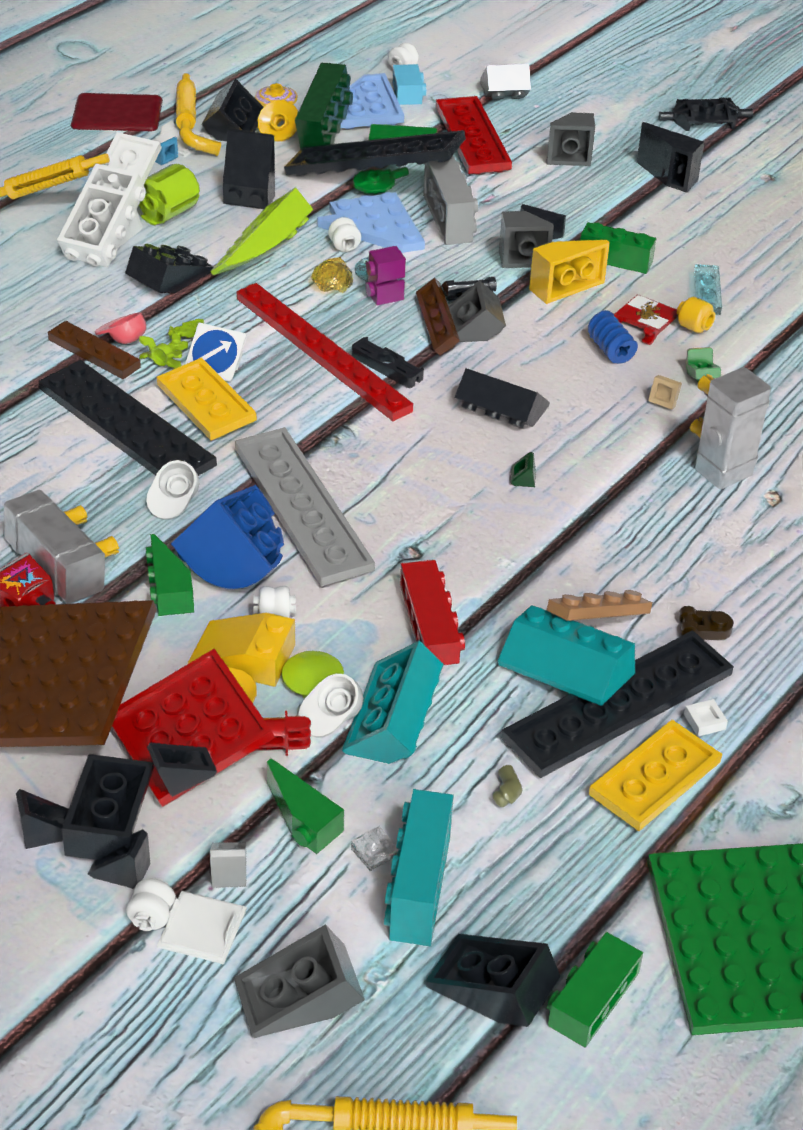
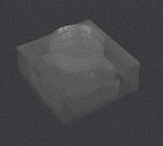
M380 826L351 840V850L369 871L389 862L398 852L395 843Z

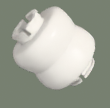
M406 42L392 48L388 56L392 68L393 65L417 64L419 60L417 49L412 44Z
M341 217L333 221L329 226V238L337 250L341 252L353 251L360 244L361 233L352 219Z
M263 586L259 590V596L253 595V604H258V606H253V613H270L290 618V613L296 614V605H291V603H296V595L291 596L290 589L287 586L276 588Z
M160 878L139 881L133 890V897L126 907L127 915L134 926H139V929L144 931L157 930L164 927L176 900L173 889L166 881L163 882Z

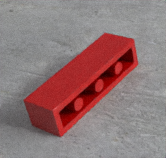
M436 560L401 563L400 587L416 642H422L444 665L459 664L460 651L465 650V639L463 633H458L457 613L456 611H451L452 599L450 591H445L444 572L438 570Z

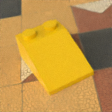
M608 240L558 241L533 248L529 290L544 303L548 304L605 283L610 242Z
M259 613L211 620L193 651L188 664L215 648L228 668L243 670L255 682L276 687L282 674L283 666L290 658L295 647V619L270 613Z

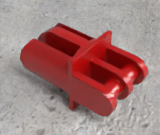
M285 711V717L264 718L275 738L256 750L286 749V756H288V750L307 749L310 747L311 720L308 717L287 716V711Z

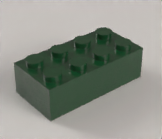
M320 63L295 118L300 150L302 147L334 144L336 134L340 133L341 123L347 116V109L353 103V92H350L349 87L351 77L350 74H347L345 64Z

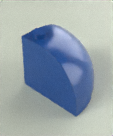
M257 485L216 500L171 545L177 551L178 557L186 562L205 581L222 588L239 589L255 584L277 567L283 557L280 553V548L284 545L281 528H276L271 518L275 514Z

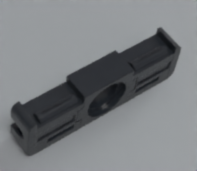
M363 337L352 344V357L406 388H412L415 386V382L420 383L423 381V367L418 368L405 361V357L387 347L381 348L368 341V337Z

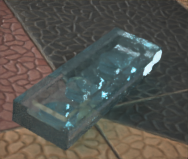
M695 264V297L710 303L715 314L721 315L722 298L719 266Z

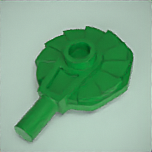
M402 167L393 171L390 169L360 171L357 175L355 174L353 185L354 188L364 193H374V195L382 192L385 193L395 185V179L408 176L409 170L407 167Z

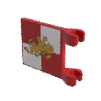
M638 294L616 313H613L620 323L624 321L644 329L643 333H645V336L641 342L651 345L657 335L678 317L677 309Z

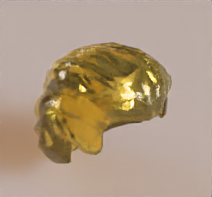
M341 257L323 261L315 267L311 275L313 282L324 292L338 290L344 293L347 288L353 285L352 271Z

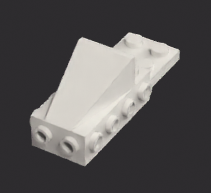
M119 132L116 133L107 151L110 162L102 165L95 164L57 239L66 258L72 261H84L92 266L109 267L112 259L117 255L118 248L142 230L143 226L137 213V208L140 201H143L145 198L146 189L143 185L162 148L160 142Z

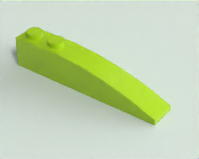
M296 187L265 207L210 272L216 275L233 270L259 257L284 239L289 240L298 232L296 228H300L309 220L307 216L313 208Z

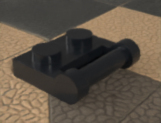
M486 277L480 280L491 291H496L497 282L495 277ZM449 280L445 281L441 286L445 297L447 296V300H456L479 280L460 282Z

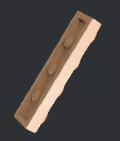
M625 590L624 593L620 594L605 591L604 595L584 593L581 597L564 594L562 598L549 599L547 611L567 621L650 614L653 602L642 598V594L634 590Z

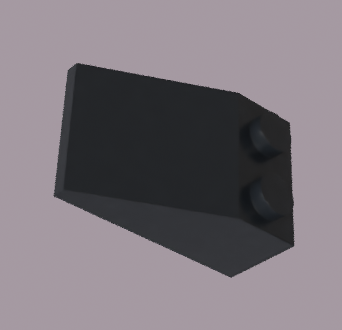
M229 128L223 175V204L265 209L267 205L272 203L275 197L274 135Z
M458 933L425 980L426 987L498 1023L529 1027L561 976L546 943Z

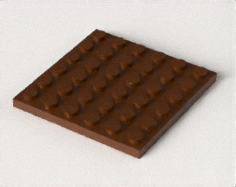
M154 600L0 607V747L105 745L157 611Z

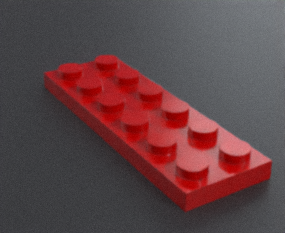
M478 96L436 99V109L447 132L464 130L466 139L457 152L468 174L502 172L512 169V161Z

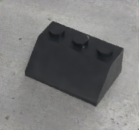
M235 78L218 92L201 125L216 140L227 141L229 128L255 132L258 127L260 111L264 107Z
M465 368L454 397L462 402L461 407L473 412L477 408L485 410L484 415L499 420L500 416L508 418L509 424L522 429L524 425L533 427L550 404L538 392Z
M94 754L88 755L62 827L65 856L100 860L130 843L153 773L154 762Z

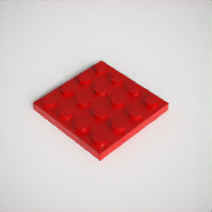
M215 648L120 704L112 725L133 760L153 762L147 748L149 743L206 747L217 769V773L275 738L271 728ZM155 764L149 782V787L162 807L199 785L197 784L172 797L161 779Z

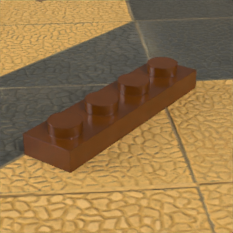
M434 277L416 291V295L434 351L441 356L447 350L452 349L460 339L441 283Z
M64 321L48 331L49 341L121 379H125L141 368L139 358L68 321Z

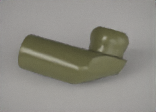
M505 765L498 771L503 784L499 786L500 789L493 793V799L499 807H505L508 803H514L522 794V785L511 765Z

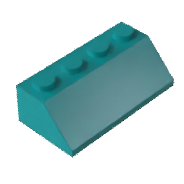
M531 605L514 620L499 656L498 665L602 706L635 674V643L574 620L567 621L547 610Z
M417 641L375 663L363 694L362 708L354 717L342 748L345 754L391 764L402 758L406 759L415 752L416 742L420 731L424 727V719L428 708L432 704V696L440 681L439 676L444 665L422 642Z

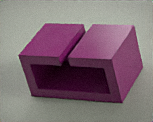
M397 246L369 251V261L366 262L368 282L365 284V289L368 297H371L376 305L404 300L405 281L400 278H405L406 258Z

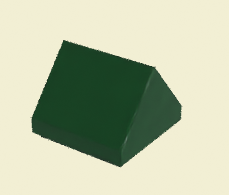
M528 452L512 465L511 484L513 486L535 488L536 466L533 452Z

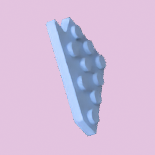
M385 73L363 75L349 86L350 92H353V103L347 109L346 119H343L341 128L353 129L354 127L362 126L370 127L371 124L396 125L397 123H404V113Z
M385 192L381 195H365L360 198L330 202V212L332 215L317 217V226L329 230L331 223L338 218L347 217L352 219L361 233L362 241L384 248L397 246L401 253L425 249L423 237L396 192Z

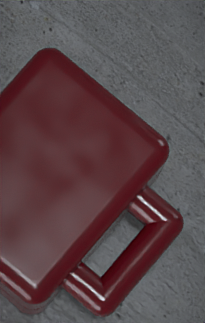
M81 93L77 97L70 126L77 130L155 131L159 126L163 99L159 95Z

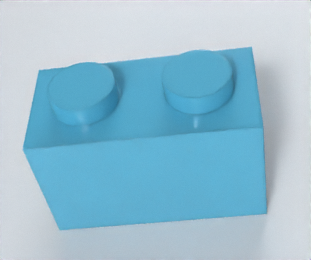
M418 64L393 65L392 84L399 105L422 104L423 96H426L427 90L426 83H424V73L420 72Z

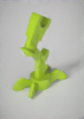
M195 319L184 322L182 326H176L175 328L170 326L168 335L172 341L168 345L160 343L156 346L153 338L140 336L139 342L144 346H148L150 351L140 354L139 358L145 359L148 357L153 359L159 366L167 365L174 369L182 366L180 361L173 359V357L181 358V350L188 348V341H181V337H194L198 323H204V320Z

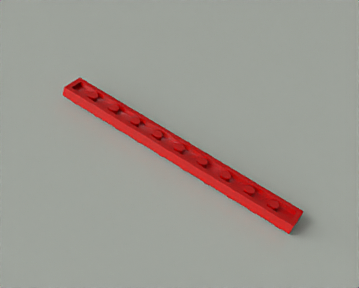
M254 283L236 291L239 302L391 421H395L413 412L414 403L259 284Z

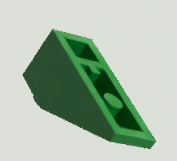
M272 758L267 761V784L292 837L300 846L307 847L315 854H318L344 831V809Z

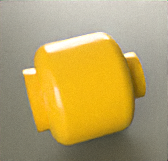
M693 296L686 301H682L677 308L679 324L693 332L701 333L704 330H709L715 321L716 314L713 306Z

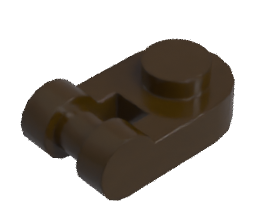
M684 606L679 610V621L682 623L680 626L681 635L693 630L703 640H725L732 634L734 621L725 612L696 610L692 606Z

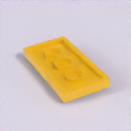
M203 358L156 377L157 385L210 441L257 420L256 411Z
M671 720L594 782L589 788L588 795L637 831H640L721 762L722 753L674 720Z

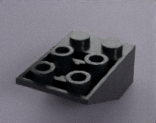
M643 122L637 163L666 186L687 193L699 179L704 141Z
M144 244V246H133L125 274L158 293H177L210 274L214 266L207 263V258L191 254V250L184 246L178 245L176 248H172L167 245L156 247L151 244Z

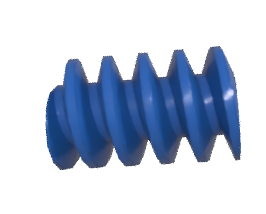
M608 310L601 311L590 320L588 325L589 336L603 350V353L610 361L617 364L625 363L635 355L638 348L637 341L633 339V336L628 333L627 329L623 327L612 312Z

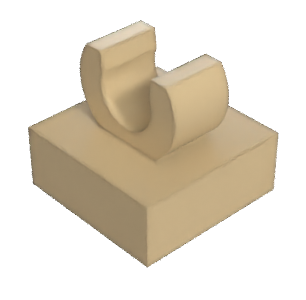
M661 375L655 376L648 401L674 409L682 383Z

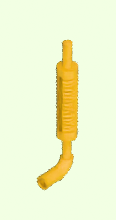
M184 73L182 80L178 82L176 88V124L181 129L179 132L180 138L186 145L195 150L218 156L221 142L198 136L192 132L196 123V86L190 80V75Z
M107 153L86 160L82 155H78L71 159L8 178L4 181V186L0 187V197L8 195L9 198L16 199L88 176L90 168H93L95 164L109 163L110 158Z
M335 1096V1106L291 1104V1100L278 1101L263 1112L258 1124L253 1127V1130H283V1125L289 1124L290 1120L334 1122L333 1130H517V1116L473 1113V1103H457L454 1106L453 1102H450L447 1106L446 1102H442L440 1106L438 1101L434 1105L431 1101H428L426 1105L424 1101H421L418 1105L417 1100H414L411 1104L410 1100H406L403 1103L399 1099L398 1103H396L395 1099H392L389 1103L388 1099H384L382 1103L380 1098H377L376 1102L373 1098H370L367 1102V1099L363 1097L360 1102L359 1097H356L353 1101L351 1097Z

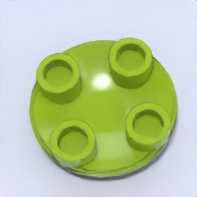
M304 651L286 661L282 669V680L289 689L302 695L303 699H305L326 677L334 674H344V670L340 661L328 653Z

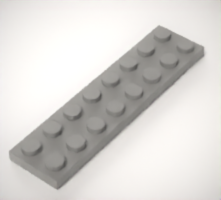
M285 427L235 440V450L321 587L375 571L374 560Z

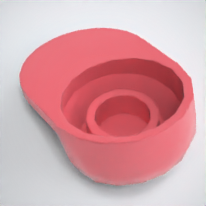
M137 312L112 320L94 332L96 335L109 333L116 342L128 344L137 341L145 333L146 321L142 313Z

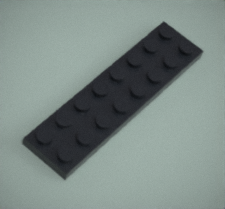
M464 130L302 147L284 166L286 175L296 174V176H304L307 173L314 172L317 175L327 171L339 173L347 169L360 171L367 167L380 169L395 164L397 167L407 165L408 163L421 165L436 160L441 163L451 159L466 137Z
M82 360L74 362L38 381L39 389L155 476L162 466L176 460L185 461L190 464L198 476L217 466L216 456Z
M692 630L636 659L635 674L602 706L569 694L502 729L501 739L542 778L731 676L734 666Z

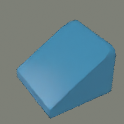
M177 137L160 143L162 148L155 161L162 166L178 158Z

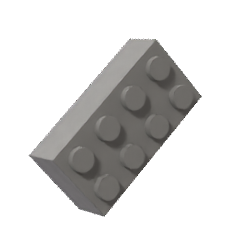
M453 155L446 162L440 163L436 160L425 163L423 196L445 245L473 242V233L477 231L474 216L478 212V201L476 198H473L471 186L467 185L466 176L460 171V163L456 162Z

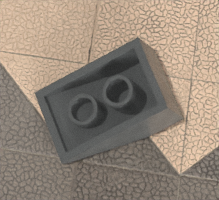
M326 924L234 977L250 1033L254 1038L335 1018L365 1000L345 944Z

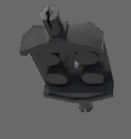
M730 97L692 100L677 99L672 112H659L658 118L659 121L672 120L685 131H690L691 123L701 125L713 122L717 124L728 122L730 128L735 129L738 119L753 117V109H740Z

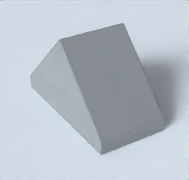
M246 842L212 843L210 849L212 888L246 887Z

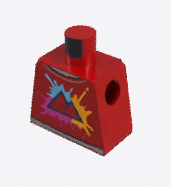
M26 552L0 568V607L56 604L53 601L54 591L51 577L29 553Z

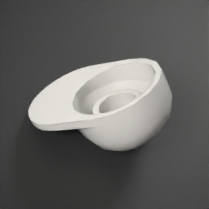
M179 460L171 461L162 466L146 498L147 506L154 516L168 520L178 517L185 511L191 498L197 493L200 484L199 476L194 468L187 462Z
M334 674L322 680L303 700L299 709V716H305L311 720V735L315 737L328 736L334 733L346 720L355 717L363 705L362 689L354 679L346 674Z

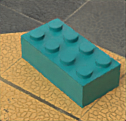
M413 789L411 802H404L402 822L406 824L399 828L396 849L401 850H398L397 855L393 856L391 876L396 877H392L391 883L388 882L385 896V904L387 906L384 925L390 926V941L431 947L450 843L453 794Z

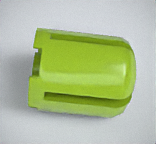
M171 164L148 176L143 185L146 189L145 198L139 203V208L143 212L141 217L147 223L155 226L192 208L200 196L199 183L194 173L184 165Z

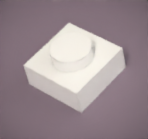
M714 699L685 706L684 716L697 737L726 730L728 721Z

